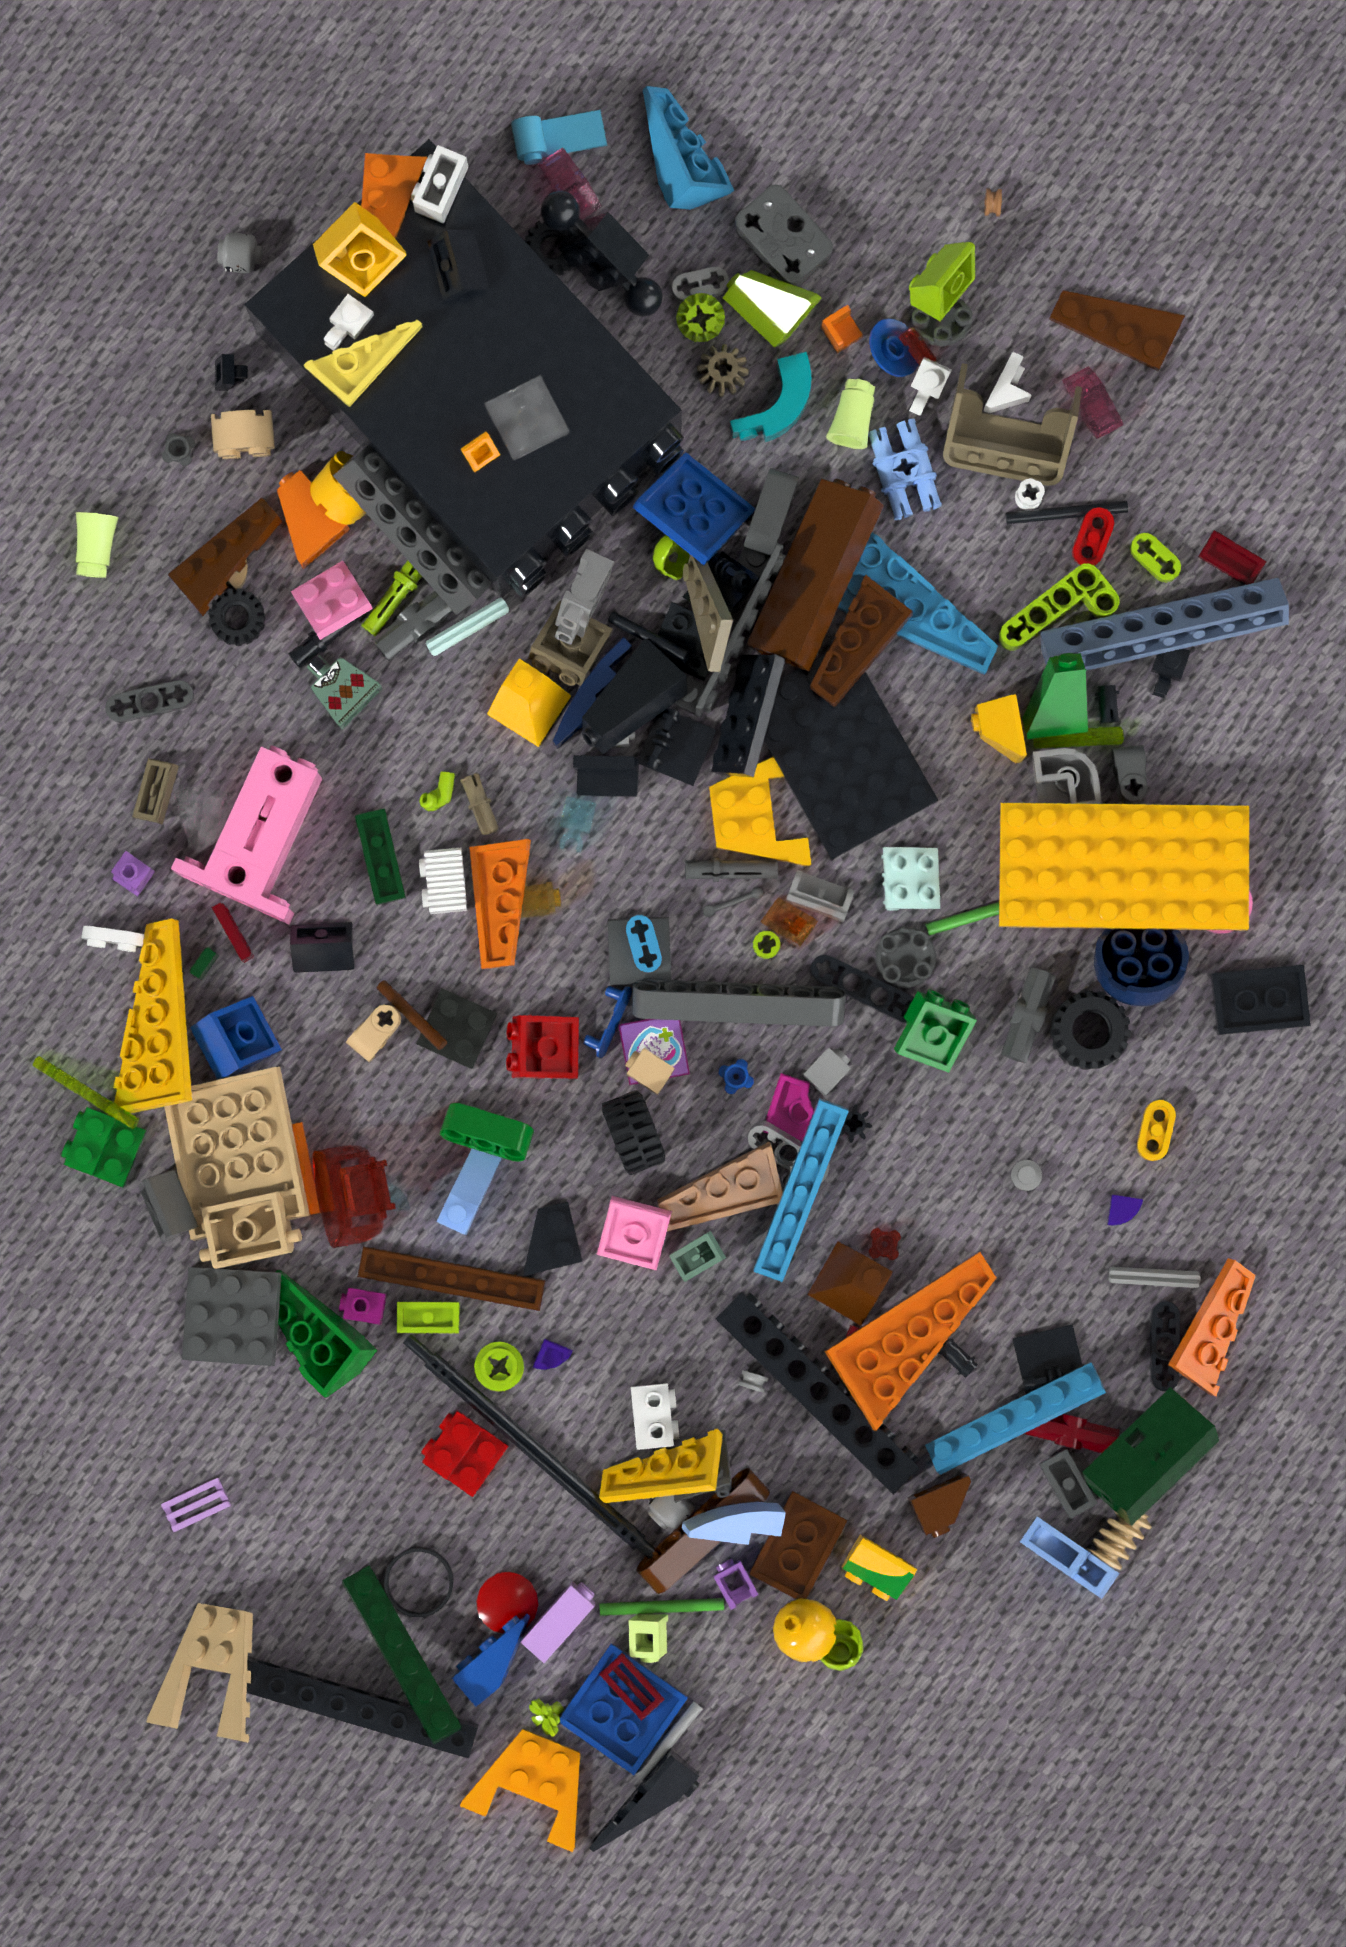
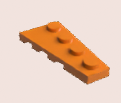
M529 839L469 847L481 969L515 965L531 844Z

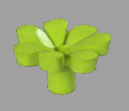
M540 1699L531 1701L529 1709L532 1713L536 1714L531 1717L533 1723L536 1726L542 1724V1731L546 1735L550 1734L554 1737L559 1731L557 1725L560 1723V1718L558 1715L564 1711L562 1704L558 1701L552 1705L544 1704Z

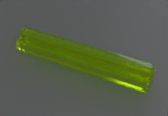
M1120 726L1088 728V732L1034 738L1033 745L1036 749L1121 745L1124 741V731Z

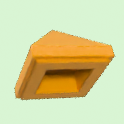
M484 432L461 448L462 453L474 472L500 456L499 451L487 432Z

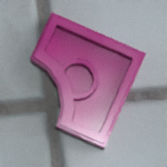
M780 1073L765 1120L801 1142L804 1139L815 1110L809 1097L810 1082Z

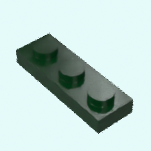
M385 808L355 815L376 906L406 899Z

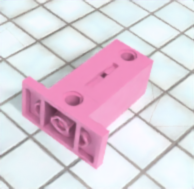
M272 745L269 750L260 747L207 865L204 866L201 862L186 856L184 861L176 858L171 870L183 878L290 925L294 913L289 909L290 904L286 900L270 893L322 781L321 776L317 772L318 769L315 768L316 765L302 758H298L297 762L290 760V756L287 755L286 751ZM292 772V777L289 781L279 782L282 773ZM238 872H246L244 881L240 884H234V876Z

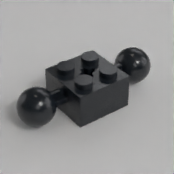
M555 191L547 195L541 204V217L544 223L551 229L558 231L567 230L570 233L558 248L565 256V260L571 266L577 268L586 277L587 283L598 291L620 285L625 290L624 302L631 313L642 317L654 314L661 306L662 290L654 280L647 277L637 278L635 276L649 254L609 212L582 221L579 218V203L572 194L566 191Z

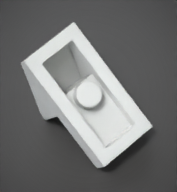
M1012 352L984 407V412L989 414L1029 402L1031 394L1011 384L1012 382L1017 385L1025 370L1024 367L1020 366L1024 358L1023 356Z

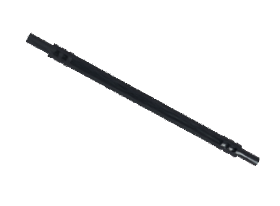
M412 1334L406 1338L403 1344L426 1363L424 1366L567 1490L633 1550L637 1548L648 1559L655 1556L652 1554L656 1552L654 1551L655 1548L645 1540L646 1536L638 1528L632 1525L611 1505L604 1503L594 1490L470 1383L437 1352L433 1354Z

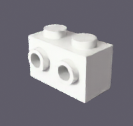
M437 145L434 154H429L423 168L425 175L422 182H417L411 195L415 212L444 224L467 172V157Z
M668 1383L631 1387L637 1450L674 1446L673 1439H680L678 1420H671L670 1408H676L675 1389H668Z

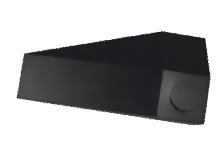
M670 1749L591 1841L589 1849L595 1852L676 1803L683 1795L687 1798L690 1797L700 1784L696 1781L699 1773Z

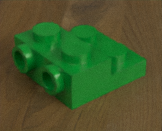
M928 989L926 994L917 991L904 1016L908 1023L894 1050L899 1055L949 1073L977 1019L970 1012V1006L959 999H954L950 1003L944 1001L945 997L937 991Z
M88 1107L85 1113L79 1111L73 1124V1128L77 1129L74 1140H67L61 1157L66 1158L63 1165L124 1188L147 1130Z

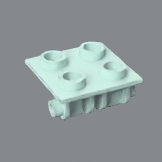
M883 847L881 859H883L884 873H882L884 882L882 885L885 888V901H883L885 909L887 911L899 909H940L938 848Z

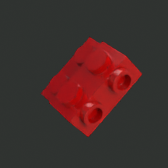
M532 1015L512 1017V1022L508 1023L506 1030L507 1039L512 1041V1053H508L506 1058V1067L508 1071H512V1078L578 1079L579 1017Z
M459 1410L455 1415L449 1412L439 1426L443 1432L437 1441L431 1438L421 1451V1454L425 1456L422 1463L471 1497H474L509 1446Z

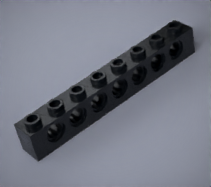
M741 1292L715 1319L894 1495L919 1469L914 1463L918 1457L907 1446L900 1449L892 1441L896 1436L884 1424L877 1431H874L860 1407L856 1406L848 1398L851 1394L848 1388L840 1380H837L834 1384L826 1376L829 1370L817 1358L812 1362L804 1354L807 1348L795 1336L789 1340L781 1332L785 1326L773 1314L767 1318L759 1310L763 1304L751 1293L745 1296ZM749 1316H756L761 1321V1329L756 1334H748L744 1330V1321ZM771 1338H778L783 1343V1351L777 1356H771L766 1351V1343ZM793 1360H801L805 1364V1373L799 1378L791 1377L788 1373V1365ZM815 1382H823L827 1386L828 1392L823 1399H814L810 1394V1388ZM838 1404H846L849 1407L850 1414L845 1421H836L833 1418V1408ZM860 1426H868L872 1431V1437L866 1443H859L855 1439V1431ZM882 1448H890L894 1453V1459L888 1465H881L877 1460V1453Z
M248 1656L247 1670L251 1671V1683H247L248 1694L468 1759L470 1757L479 1724L457 1718L462 1726L461 1730L433 1745L409 1703Z

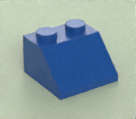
M253 996L212 1012L190 1027L217 1080L234 1076L282 1050Z

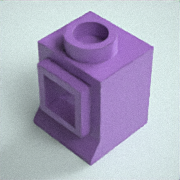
M125 851L111 873L114 874L112 878L114 881L138 896L155 871Z
M730 1558L716 1566L718 1572L713 1574V1577L731 1610L740 1602L751 1596L754 1598L758 1595L741 1560L734 1563L733 1559ZM738 1571L744 1584L730 1591L724 1577Z

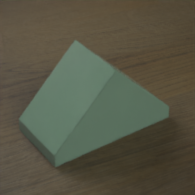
M711 1231L669 1255L684 1282L726 1258Z

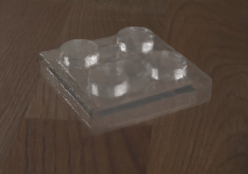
M541 375L485 403V407L513 461L569 433Z

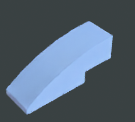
M738 1503L698 1514L683 1521L682 1529L690 1538L749 1545L751 1533L781 1536L786 1512L778 1503Z
M1038 1516L1020 1541V1543L1101 1599L1119 1575L1113 1568Z

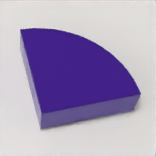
M1111 1195L1107 1225H1121L1131 1220L1140 1210L1143 1199Z
M544 1339L533 1368L547 1370L558 1367L567 1361L573 1350Z

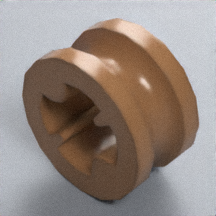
M986 188L984 215L989 216L990 213H995L996 216L1000 217L1002 189L992 192L990 188Z

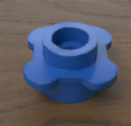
M738 1059L735 1064L730 1066L723 1065L719 1069V1076L723 1077L726 1084L725 1091L728 1094H735L738 1089L743 1087L750 1088L754 1083V1079L749 1076L747 1071L748 1064L743 1059ZM738 1074L739 1079L735 1080L733 1075Z

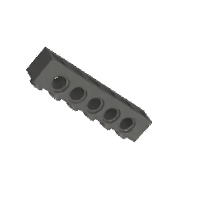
M370 444L349 459L333 475L456 615L478 600L491 586V581Z

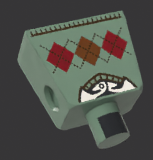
M318 655L307 666V669L318 678L310 687L341 730L382 690L381 685L376 680L341 657L330 665Z

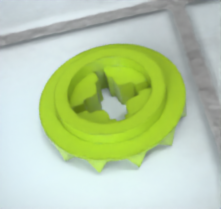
M696 293L688 296L681 302L677 310L676 321L679 330L686 338L694 342H708L718 336L725 324V312L715 297L705 293ZM697 305H699L704 314H714L705 320L704 331L698 322L693 323L692 321L688 323V320H692L693 317L697 316Z
M493 1342L480 1350L475 1359L474 1369L478 1381L484 1387L492 1391H506L520 1381L524 1372V1362L520 1352L511 1344ZM506 1356H509L506 1360L505 1368L510 1376L499 1372L491 1378L490 1375L494 1366L488 1358L491 1357L500 1361L502 1358L504 1359Z

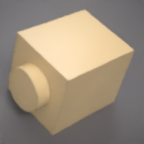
M645 1048L642 1049L641 1053L634 1051L625 1065L629 1068L627 1076L656 1095L660 1093L675 1070L674 1067Z

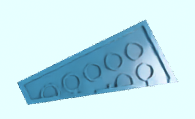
M872 532L838 606V610L848 613L849 607L856 597L866 574L913 611V616L896 636L985 675L998 645L972 621H969L948 599L946 600L938 593L935 587L901 556H898L877 534L875 535Z

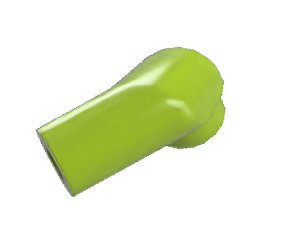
M441 771L438 788L429 793H423L420 796L419 803L421 807L426 811H436L448 804L452 798L455 774Z

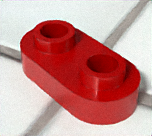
M1098 507L1089 510L1085 514L1072 547V557L1078 565L1091 564L1095 566L1101 561L1114 528V518L1110 511ZM1096 517L1103 521V526L1100 529H1095L1092 525V521ZM1085 546L1092 549V555L1089 558H1085L1082 555V549Z

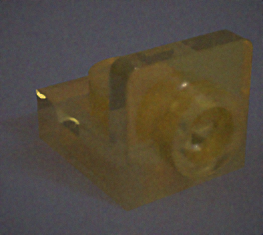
M552 882L525 886L521 918L556 914L555 907H561L559 888L553 889Z

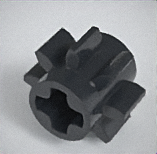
M856 1104L853 1106L852 1112L847 1114L845 1120H850L852 1115L857 1116L856 1120L861 1122L862 1126L857 1127L855 1132H850V1127L845 1125L844 1122L839 1135L842 1136L844 1133L849 1135V1143L853 1142L855 1135H859L863 1140L866 1139L862 1131L864 1128H872L873 1126L870 1123H865L864 1118L868 1116L869 1112L866 1111L861 1115L857 1112L858 1107Z

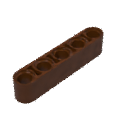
M745 1468L731 1478L732 1489L727 1497L721 1498L715 1493L686 1520L718 1507L738 1503L764 1502L768 1498L770 1490L750 1468ZM681 1525L655 1547L654 1551L656 1552L652 1553L655 1556L650 1559L647 1557L642 1559L636 1571L656 1593H663L721 1541L690 1538L686 1535Z

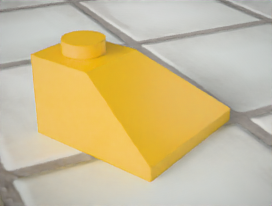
M518 659L500 687L487 715L539 747L571 698V695L546 675L523 660Z
M1016 694L977 704L975 708L976 713L971 714L973 731H979L980 739L1011 761L1021 763L1027 753Z

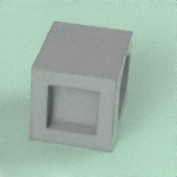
M828 1048L802 1076L825 1097L850 1071L851 1068L847 1065L850 1059L838 1048L834 1051Z

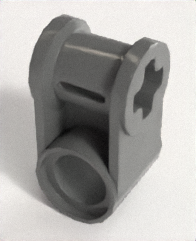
M1144 746L1112 748L1111 759H1115V766H1112L1115 775L1118 799L1123 804H1138L1146 795L1148 787ZM1130 783L1133 784V788L1139 789L1135 796H1132L1130 791H1125Z

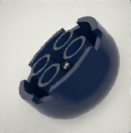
M1105 929L1100 937H1098L1094 953L1095 974L1102 988L1114 999L1132 1006L1155 1005L1172 996L1182 984L1189 960L1188 946L1181 932L1175 929Z

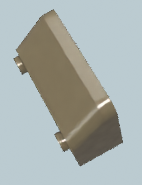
M962 363L944 444L943 458L945 462L952 467L1020 481L1032 478L1046 486L1059 483L1063 478L1078 420L1082 387L1076 386L1070 410L1052 408L1044 414L1042 424L982 413L984 401L981 395L975 391L964 389L968 364Z

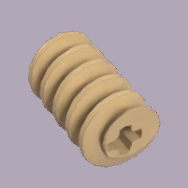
M1116 1513L1119 1518L1118 1521L1111 1518L1107 1520L1112 1530L1100 1529L1104 1541L1094 1538L1092 1542L1097 1550H1088L1110 1567L1121 1570L1122 1566L1117 1560L1118 1557L1128 1560L1130 1557L1125 1548L1134 1550L1137 1548L1132 1538L1144 1539L1140 1527L1149 1530L1152 1528L1146 1514H1143L1131 1526Z

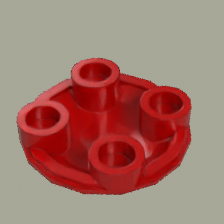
M500 1572L488 1578L480 1588L476 1600L478 1614L483 1623L491 1630L502 1634L505 1632L502 1627L514 1616L521 1619L528 1614L530 1619L526 1626L527 1628L535 1618L538 1609V1595L532 1583L524 1576L513 1572Z

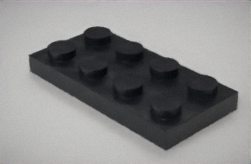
M742 655L741 661L736 668L735 684L728 698L729 706L725 720L721 725L718 747L713 754L711 772L724 776L754 777L785 658L777 655Z

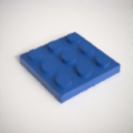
M686 452L636 500L632 507L703 565L753 516L756 510Z
M611 1643L559 1717L560 1724L632 1775H635L688 1696ZM622 1652L665 1698L642 1721L599 1675ZM621 1662L618 1665L619 1668L652 1703L655 1698ZM614 1671L609 1673L612 1679L643 1711L646 1706Z

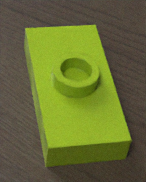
M397 1302V1333H459L460 1302Z

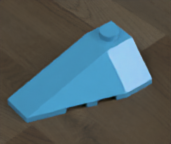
M646 86L643 89L657 180L669 208L691 210L731 194L734 189L722 163L717 157L710 160L701 148L706 141L701 134L696 135L686 127L685 124L689 118L667 88Z

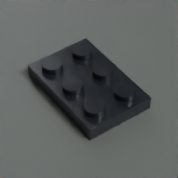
M1304 965L1211 974L1217 1035L1311 1026Z

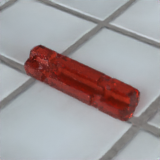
M910 327L899 336L905 347L907 345L910 347L908 351L919 366L924 357L934 362L937 360L923 340H919L920 335L915 328Z

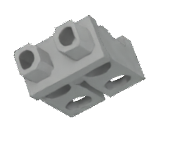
M585 550L570 592L566 590L562 598L555 623L558 626L555 634L556 639L571 645L576 635L583 638L589 621L606 590L614 561L591 550Z

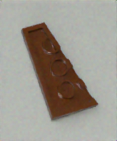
M865 574L861 587L853 599L849 611L810 685L811 689L835 707L913 616V611Z

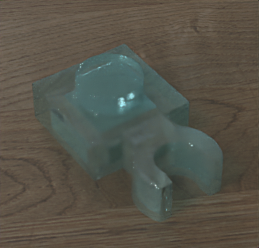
M566 796L560 827L568 829V832L560 840L561 850H564L566 842L572 839L577 842L576 853H581L583 840L580 835L581 832L590 834L597 803Z

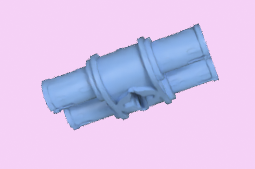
M908 419V423L904 420L896 424L904 446V450L897 454L892 451L886 427L879 428L878 432L876 429L868 432V437L876 457L873 460V466L877 468L883 487L881 492L888 496L894 520H901L903 515L904 518L913 515L905 492L907 486L910 485L917 487L924 512L931 511L930 508L932 507L934 510L942 506L934 483L937 475L932 470L927 454L929 449L921 442L915 419ZM901 463H904L906 467H913L908 475H905L904 471H897Z

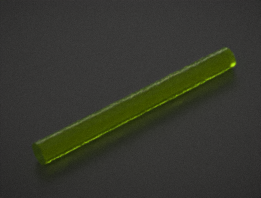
M40 1056L34 1060L33 1067L131 1129L138 1125L139 1118Z

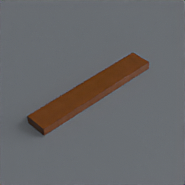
M364 1246L357 1276L540 1311L546 1282L540 1279Z

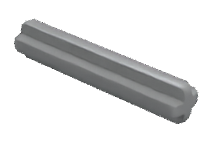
M1112 1266L1108 1272L1109 1282L1119 1284L1198 1288L1201 1279L1200 1272Z

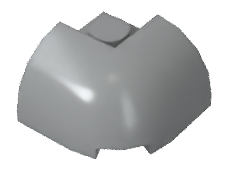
M1069 748L1033 752V774L1038 803L1102 804L1099 777L1095 764L1085 754L1076 749Z

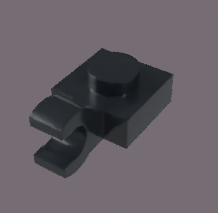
M1179 649L1156 655L1151 672L1159 674L1152 695L1164 698L1169 690L1171 679L1180 682L1191 651Z

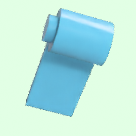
M601 110L542 121L539 116H525L511 122L517 158L524 161L526 165L540 163L543 157L607 146Z

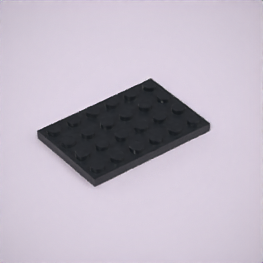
M824 654L814 660L810 671L799 668L780 679L764 743L772 757H774L792 793L832 861L938 802V798L866 672L863 673L835 707L811 689L810 685L826 655Z

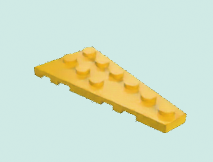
M171 918L146 924L143 947H141L139 957L142 965L139 980L134 982L133 993H136L133 1009H129L120 1052L122 1065L119 1077H115L113 1088L117 1090L114 1105L109 1107V1116H121L192 1101L179 920Z

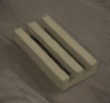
M148 758L132 815L133 818L163 825L179 768L178 765ZM157 767H159L155 784H153ZM149 796H151L147 813L145 814Z

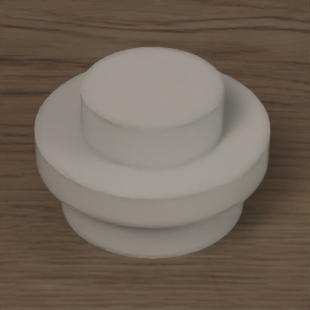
M1031 1160L1019 1161L1012 1168L1011 1180L1020 1190H1033L1042 1180L1041 1168Z

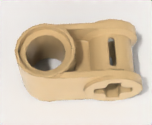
M391 1005L378 1006L365 1022H362L352 1033L346 1043L365 1060L371 1062L375 1054L385 1046L387 1040L401 1023L400 1012ZM391 1011L393 1013L391 1016L392 1021H394L393 1024L381 1026L382 1018L379 1014Z

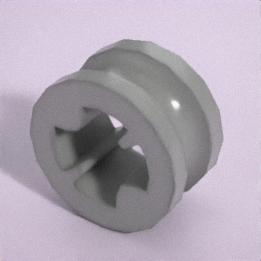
M742 1370L743 1380L739 1381L738 1385L764 1393L763 1384L768 1382L769 1378Z

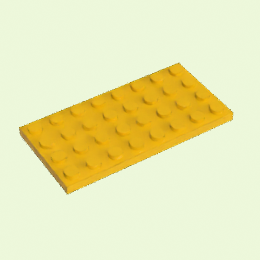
M1000 803L999 927L1249 930V806Z

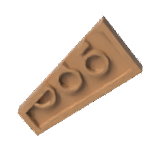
M770 1141L657 1200L659 1208L672 1211L667 1232L778 1204L783 1191Z

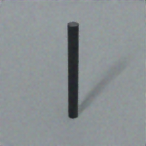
M1125 500L1006 512V524L1084 517L1089 510L1098 507L1107 509L1111 514L1128 513V503Z

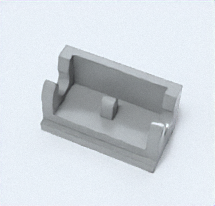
M797 870L786 902L844 922L855 890Z

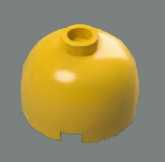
M802 1598L790 1601L780 1609L775 1617L773 1625L774 1640L779 1649L795 1661H818L830 1652L835 1643L834 1624L837 1625L836 1618L828 1607L818 1601Z

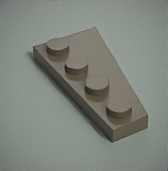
M690 555L689 562L683 568V579L687 585L707 669L710 672H720L733 619L708 563L703 565Z

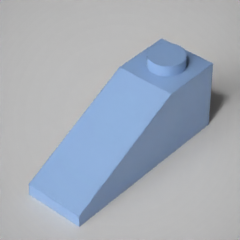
M471 1149L437 1222L467 1235L502 1158Z

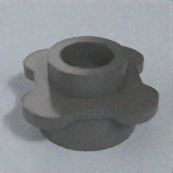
M175 433L168 434L165 438V451L162 453L163 460L167 463L175 461L179 462L182 466H188L192 462L190 454L192 448L195 447L194 439L190 436L184 438ZM177 447H181L180 452H176Z

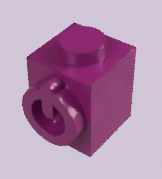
M348 1288V1292L341 1295L339 1311L344 1312L343 1319L381 1325L387 1294Z

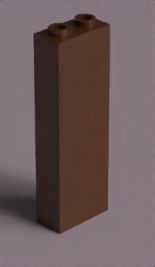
M821 479L747 642L750 648L760 655H777L785 658L784 663L810 671L884 505L875 498L876 493L863 486H859L858 490L851 488L850 484L840 479H834L833 482Z

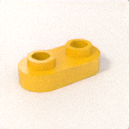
M1165 1100L1153 1101L1144 1110L1137 1140V1151L1143 1159L1148 1161L1162 1159L1169 1149L1176 1112L1174 1107ZM1156 1110L1163 1111L1165 1115L1163 1121L1158 1122L1154 1119L1153 1115ZM1149 1140L1157 1142L1158 1147L1156 1151L1151 1152L1147 1149V1142Z

